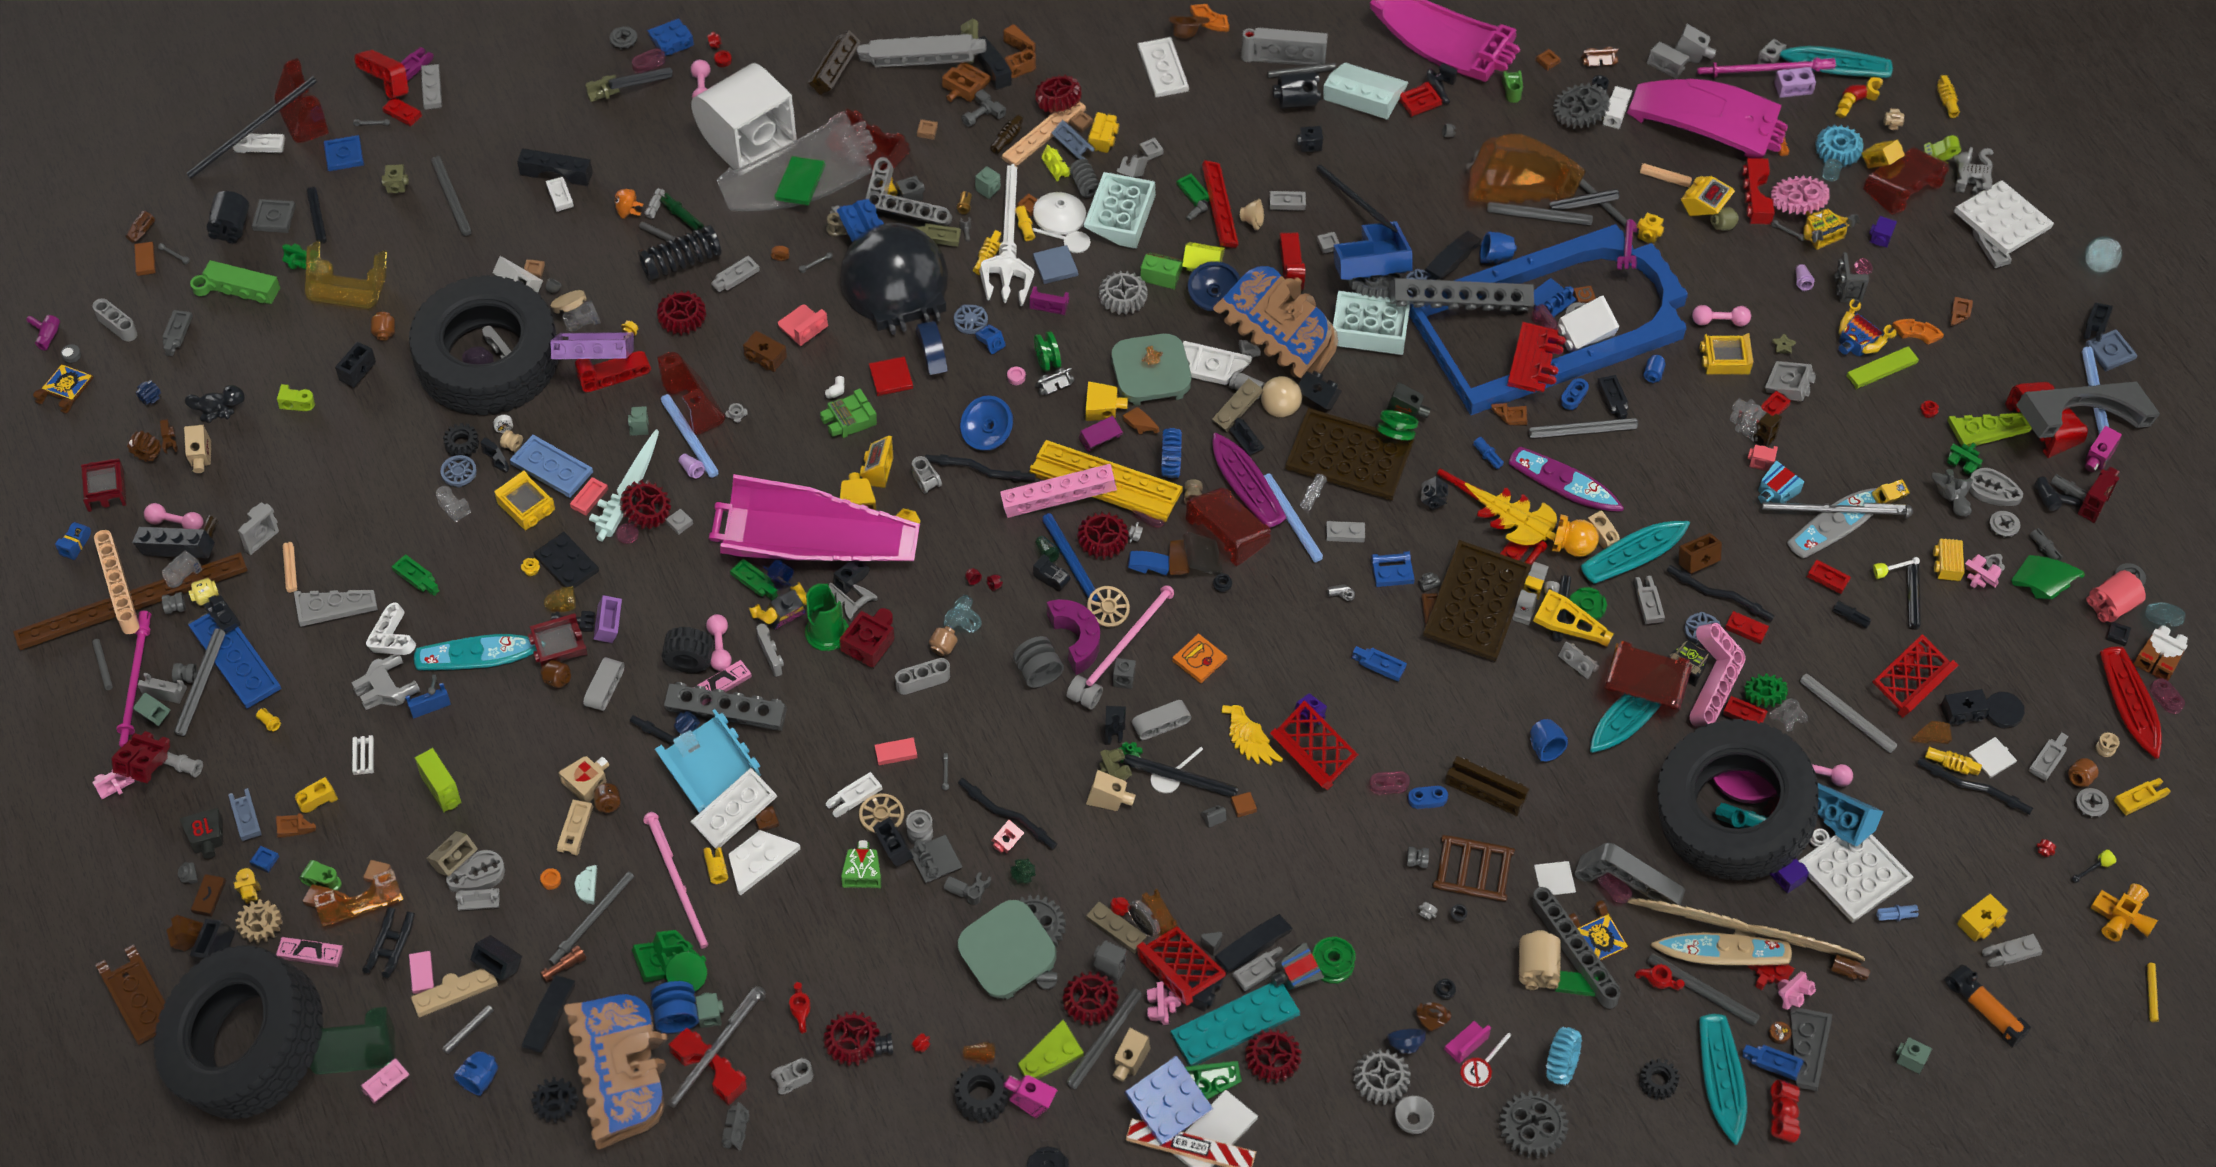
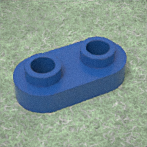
M1581 378L1571 381L1561 397V405L1565 409L1573 410L1579 406L1588 392L1589 385L1587 381Z
M1442 786L1414 788L1409 792L1408 803L1415 809L1442 807L1447 802L1448 792Z

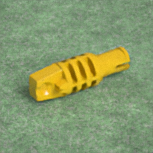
M1941 75L1937 85L1942 104L1948 110L1949 117L1955 118L1960 114L1956 104L1958 98L1948 76Z
M995 230L991 238H986L978 253L979 259L973 268V272L977 275H980L979 269L982 261L996 256L1001 244L999 242L1001 232Z
M1930 746L1925 755L1926 759L1941 763L1944 768H1949L1965 775L1969 773L1978 776L1982 764L1972 761V758L1953 753L1952 751L1943 752Z

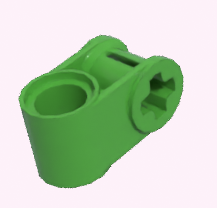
M1503 71L1502 84L1506 99L1509 102L1516 103L1521 100L1523 89L1521 71L1514 73Z
M314 860L309 861L299 877L300 881L309 887L313 884L338 891L342 885L334 868Z

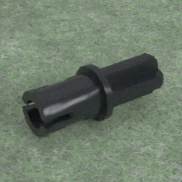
M1838 600L1833 609L1834 612L1844 616L1848 621L1852 620L1866 628L1872 621L1871 618L1856 611V607L1852 608Z

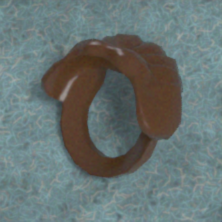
M1420 1003L1417 1007L1418 1019L1429 1031L1440 1028L1451 1018V1012L1438 1003H1427L1424 1006L1423 1003ZM1429 1009H1437L1442 1013H1433Z

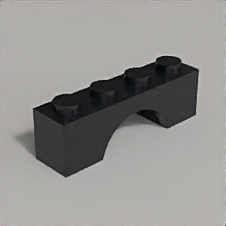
M522 148L517 160L521 176L537 178L540 173L551 171L563 175L571 184L588 186L593 174L591 160L586 158Z

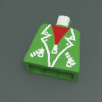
M858 841L857 849L848 850L842 872L843 887L881 888L877 850L869 849L870 843L868 841Z

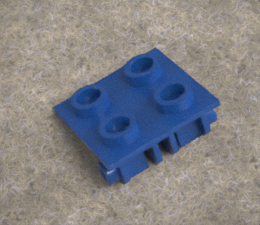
M1552 278L1534 290V305L1551 319L1577 299L1572 296L1574 289L1571 286L1563 288Z

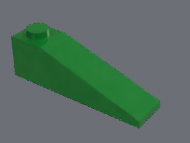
M1238 1061L1185 1067L1206 1099L1242 1082Z

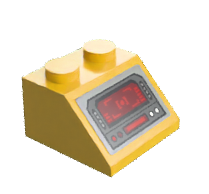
M1700 176L1694 180V183L1685 192L1681 201L1690 216L1718 214L1735 191L1712 176Z
M886 436L871 443L869 451L865 452L864 462L866 463L865 466H861L860 477L867 478L871 486L886 488L893 461L892 436Z

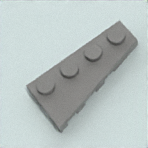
M332 590L330 593H319V591L301 593V591H294L300 627L378 610L374 590H348V592L340 593L338 590Z

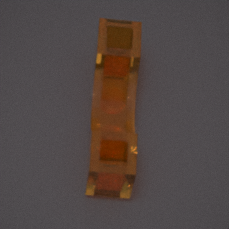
M393 869L373 876L370 887L358 896L344 897L337 894L334 890L313 896L323 927L403 900Z

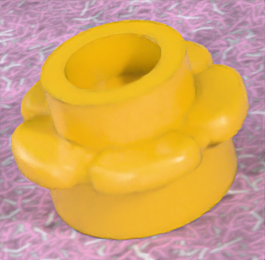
M627 320L625 324L621 325L622 332H633V336L637 335L639 328L632 321Z
M527 558L521 564V570L528 576L536 575L540 569L539 561L535 558Z

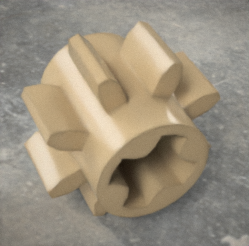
M1890 109V112H1885L1884 125H1888V129L1898 130V126H1903L1904 113H1900V109Z

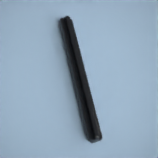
M1126 754L1123 760L1124 765L1229 797L1237 796L1238 793L1237 786L1138 756Z

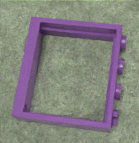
M633 332L559 333L551 340V359L627 358L634 351ZM563 336H568V340H563Z

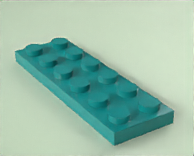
M1271 982L1171 1030L1170 1035L1188 1065L1196 1066L1252 1039L1254 1034L1260 1035L1261 1030L1267 1032L1269 1028L1273 1029L1300 1016V1011L1285 986L1282 984L1275 987Z

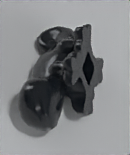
M228 385L224 387L222 393H207L200 398L197 395L190 394L185 398V404L191 409L203 412L200 416L202 422L211 423L217 417L228 420L230 415L234 414V409L225 405H238L244 401L245 395L239 387Z

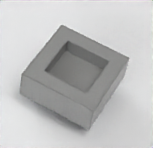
M1156 138L1140 143L1139 149L1144 156L1149 157L1148 160L1163 154V148Z
M1335 232L1317 236V242L1323 254L1334 251V244H1340Z
M679 509L666 519V523L679 535L693 525V520L682 509Z

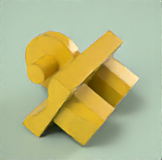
M247 868L241 869L236 875L235 889L242 895V899L245 900L246 904H250L251 901L257 902V891L261 890L260 884L255 879L253 871Z

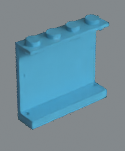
M715 709L712 710L715 717L666 750L662 744L655 749L660 759L699 813L750 768L759 776L761 775L758 770L760 765L755 757H749L748 753L750 751L744 742L741 744L738 742L737 738L739 736L733 727L731 729L728 728L726 724L729 722L724 714H718Z

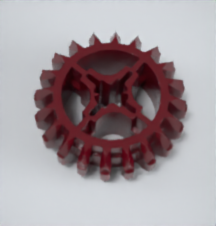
M1059 74L1057 77L1052 76L1050 79L1046 78V81H1041V85H1038L1035 90V98L1040 109H1044L1045 112L1050 111V113L1057 112L1058 114L1060 111L1065 112L1067 109L1071 110V107H1076V104L1080 103L1082 98V90L1077 79H1073L1072 76L1067 77V75L1060 76Z
M682 290L680 293H676L674 291L673 295L667 293V298H662L661 303H658V322L663 329L666 328L667 332L672 331L674 335L677 332L681 336L684 332L689 334L691 330L696 332L697 327L701 328L702 323L705 322V304L702 302L701 297H697L696 293L691 294L690 291L684 293Z
M641 479L638 483L634 481L631 486L628 485L625 491L621 494L622 498L619 504H621L620 511H624L623 517H628V523L633 521L634 527L641 525V529H644L647 526L650 530L653 526L657 528L665 522L670 514L671 505L669 504L671 501L670 498H666L668 492H662L663 486L658 488L656 487V482L652 485L649 480L644 483ZM633 496L636 498V500H635L636 505H634V506H633V503H632V497H633ZM655 504H658V507H659V512H658V513H656V511H655V509H656V508H655Z
M1101 511L1100 515L1094 512L1093 517L1087 515L1086 520H1082L1081 525L1078 527L1077 539L1083 552L1088 551L1089 557L1094 554L1096 559L1099 556H1102L1103 559L1109 556L1112 559L1113 554L1119 555L1120 551H1124L1125 545L1128 543L1129 532L1123 519H1118L1117 514L1111 516L1109 512L1105 515Z
M1089 971L1086 976L1081 972L1080 978L1074 975L1073 981L1067 982V987L1063 990L1065 995L1062 996L1064 1009L1068 1010V1016H1073L1075 1022L1081 1019L1082 1025L1085 1021H1088L1090 1026L1093 1025V1021L1100 1025L1101 1019L1107 1022L1108 1015L1113 1016V1009L1118 1007L1117 1001L1119 996L1116 994L1117 988L1113 987V981H1108L1106 975L1101 978L1099 971L1096 975H1092V972ZM1080 991L1081 997L1079 1001L1075 1002L1074 996ZM1103 995H1106L1107 1001L1102 1006L1100 1000Z
M855 1010L852 1012V1015H849L847 1011H845V1016L843 1017L838 1014L837 1020L831 1019L830 1025L826 1026V1033H824V1046L827 1048V1053L832 1055L834 1061L839 1059L841 1065L847 1061L849 1066H851L852 1062H856V1065H859L860 1060L867 1062V1056L873 1058V1051H876L875 1037L877 1035L875 1034L880 1035L877 1023L875 1021L872 1022L870 1016L865 1018L863 1012L857 1015ZM843 1030L844 1034L839 1037V1040L835 1041L838 1033ZM869 1035L867 1042L861 1047L860 1042Z
M1269 1028L1268 1033L1261 1030L1260 1036L1254 1034L1253 1040L1250 1039L1248 1041V1047L1245 1049L1247 1054L1245 1055V1061L1248 1062V1069H1252L1253 1076L1259 1074L1258 1079L1262 1080L1265 1077L1267 1078V1083L1274 1079L1276 1084L1279 1082V1078L1284 1082L1287 1080V1076L1292 1078L1294 1071L1297 1072L1299 1069L1298 1064L1301 1063L1300 1056L1302 1053L1301 1049H1298L1299 1043L1294 1042V1036L1287 1037V1030L1281 1034L1279 1028L1276 1029V1032H1272V1029ZM1273 1050H1275V1057L1273 1058V1061H1271V1055L1273 1054Z

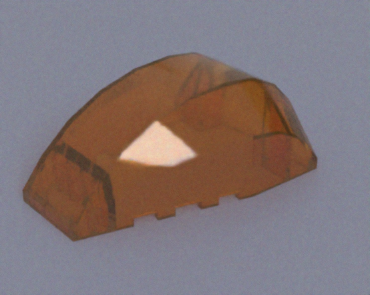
M1505 134L1492 137L1482 144L1470 170L1469 199L1508 204V201L1523 203L1524 200L1531 199L1536 202L1544 198H1549L1550 200L1571 198L1574 196L1585 174V169L1561 152L1526 135Z

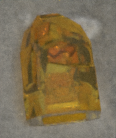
M561 587L559 590H554L544 599V606L554 612H567L575 609L574 588Z

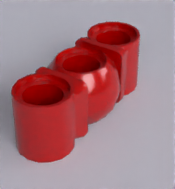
M1776 1080L1771 1087L1772 1102H1774L1772 1106L1774 1120H1772L1771 1132L1774 1137L1794 1143L1800 1136L1799 1120H1797L1799 1116L1797 1102H1799L1800 1091L1796 1085Z

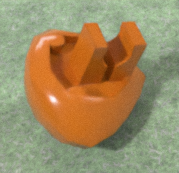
M631 189L617 191L614 202L619 216L622 219L626 218L630 213L641 216V212H637L633 208V206L637 207L639 205L643 207L644 205L636 201L635 191Z

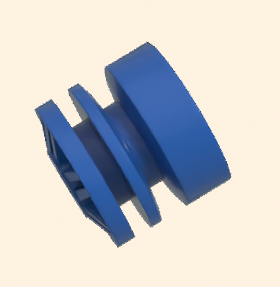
M671 981L663 983L651 991L650 997L654 1010L653 1018L656 1030L662 1033H679L685 1028L691 1029L698 1024V1011L695 1005L696 998L692 984L683 981Z

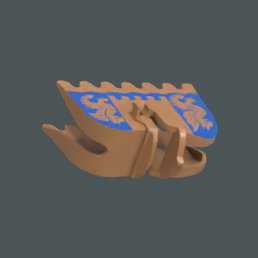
M1256 267L1244 274L1232 289L1213 307V310L1216 313H1223L1225 310H1228L1229 314L1224 319V322L1227 325L1239 322L1238 333L1242 336L1253 333L1251 338L1253 345L1259 346L1266 343L1264 349L1266 356L1270 357L1278 353V365L1285 367L1292 364L1290 372L1293 377L1302 378L1306 371L1313 372L1315 370L1321 373L1336 352L1338 345L1336 329L1324 313L1316 307L1314 297L1310 294H1301V279L1298 277L1295 279H1284L1272 267Z
M624 994L588 1002L566 1004L564 1009L571 1025L569 1032L574 1036V1053L578 1056L577 1062L580 1066L578 1073L583 1077L582 1084L585 1086L583 1094L587 1098L586 1103L589 1106L587 1114L591 1118V1125L594 1127L592 1137L595 1140L596 1148L600 1150L620 1140L648 1131L658 1123L664 1112L665 1101L660 1074L666 1068V1062L657 1058L650 1059L651 1050L658 1048L664 1041L668 1040L666 1033L661 1034L654 1031L648 1006L636 996Z

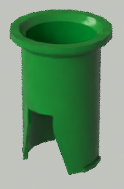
M816 584L809 589L806 595L808 623L805 627V637L813 648L820 651H832L840 648V637L849 626L843 618L841 601L835 602V597L829 585Z

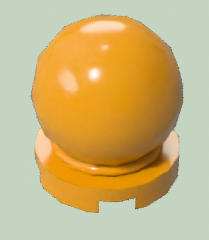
M1561 514V521L1558 524L1552 551L1560 552V549L1564 548L1573 556L1583 557L1591 554L1599 543L1597 529L1586 520L1570 522L1568 521V516Z

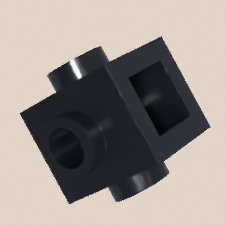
M1321 126L1300 127V134H1297V145H1300L1301 152L1322 151L1323 134Z
M1437 476L1422 482L1421 502L1433 510L1447 504L1448 484Z

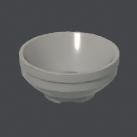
M1408 1096L1398 1103L1395 1110V1118L1402 1130L1411 1134H1419L1431 1126L1434 1119V1111L1426 1099L1419 1096ZM1409 1115H1416L1420 1121L1417 1124H1411L1408 1122L1407 1117Z

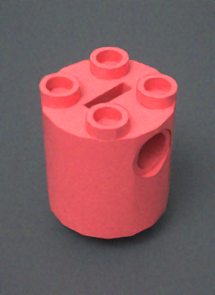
M2123 570L2104 581L2099 587L2093 588L2086 601L2093 607L2101 622H2114L2121 615L2142 604L2145 601L2146 594L2141 581L2131 572Z

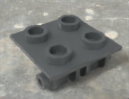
M946 835L927 843L917 840L914 843V848L910 849L914 856L913 860L925 883L962 868Z

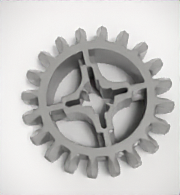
M1120 270L1119 274L1113 272L1112 276L1107 275L1106 279L1102 280L1099 287V298L1102 305H1105L1106 310L1110 309L1111 313L1116 311L1118 315L1120 313L1127 315L1128 312L1133 314L1135 310L1139 311L1141 307H1144L1147 299V286L1145 281H1142L1141 276L1136 277L1135 272L1129 274L1128 271L1122 273Z
M1379 1049L1377 1054L1371 1050L1369 1056L1366 1054L1362 1056V1060L1357 1062V1067L1354 1069L1356 1090H1361V1096L1367 1095V1101L1373 1098L1375 1099V1104H1378L1379 1100L1382 1101L1384 1106L1387 1104V1100L1393 1104L1395 1098L1400 1100L1402 1094H1405L1408 1089L1407 1087L1410 1086L1409 1078L1411 1073L1408 1071V1064H1403V1058L1397 1059V1053L1389 1055V1049L1385 1053H1382L1381 1049ZM1377 1065V1069L1366 1072L1369 1068ZM1398 1081L1395 1086L1387 1089V1085Z

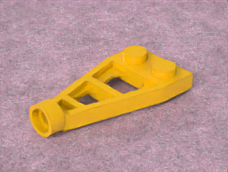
M1550 589L1533 622L1550 630L1592 640L1606 647L1614 634L1567 597ZM1565 609L1574 616L1575 621L1572 624L1559 622L1557 616L1560 610ZM1579 620H1583L1592 626V630L1590 632L1577 628V623Z

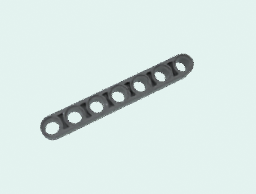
M1546 887L1537 888L1532 899L1533 909L1550 933L1560 939L1562 950L1576 970L1583 975L1595 992V996L1601 1005L1608 1009L1616 1007L1621 993L1619 986L1552 892ZM1549 914H1555L1557 917H1552ZM1560 930H1566L1568 933H1563ZM1583 962H1589L1591 965H1586ZM1594 977L1601 978L1603 981H1597ZM1606 994H1612L1614 997H1608Z

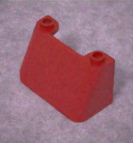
M2049 382L2015 385L2011 388L2005 405L2010 411L2016 409L2017 412H2020L2016 404L2025 392L2054 390L2055 388ZM2071 408L2062 411L2063 424L2053 437L2040 438L2041 442L2045 441L2046 449L2043 450V453L2047 458L2080 445L2087 438V426L2080 421Z

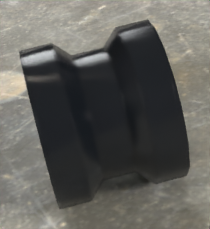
M1597 75L1592 79L1591 87L1597 84V88L1602 86V89L1607 92L1609 80L1605 76Z
M887 1033L885 1036L875 1034L877 1035L875 1037L876 1055H881L884 1052L893 1054L891 1033Z

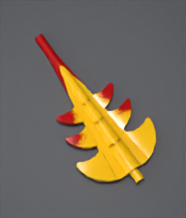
M1441 468L1438 470V476L1456 485L1486 506L1478 511V517L1490 518L1497 514L1500 515L1498 519L1490 523L1491 527L1508 529L1516 526L1517 529L1506 535V539L1522 545H1534L1548 538L1555 541L1556 533L1552 531L1556 527L1557 516L1554 510L1547 504L1542 503L1540 509L1531 513L1529 512V499L1523 494L1520 500L1510 503L1511 493L1508 488H1504L1501 494L1494 496Z

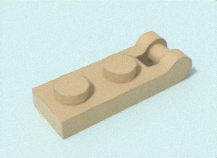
M578 800L572 801L558 842V852L564 853L568 851L573 855L579 854L580 845L593 809L592 803ZM568 839L574 840L573 844L567 843Z

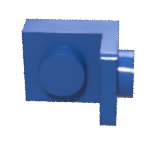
M990 324L975 333L977 340L986 344L991 354L1006 346L1001 331Z

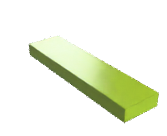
M1908 346L1849 371L1847 377L1858 389L1917 364L1919 359Z

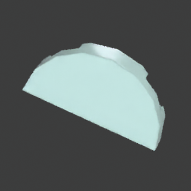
M596 865L587 867L580 875H577L575 880L576 894L582 901L588 904H595Z

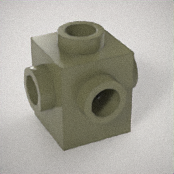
M386 165L385 175H382V185L386 186L387 193L405 192L406 185L409 184V178L405 172L404 165Z

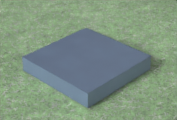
M1067 245L1033 253L1034 261L1044 284L1078 276V270Z
M2117 329L2103 334L2100 342L2093 338L2085 343L2086 347H2092L2095 359L2105 371L2137 358V354Z

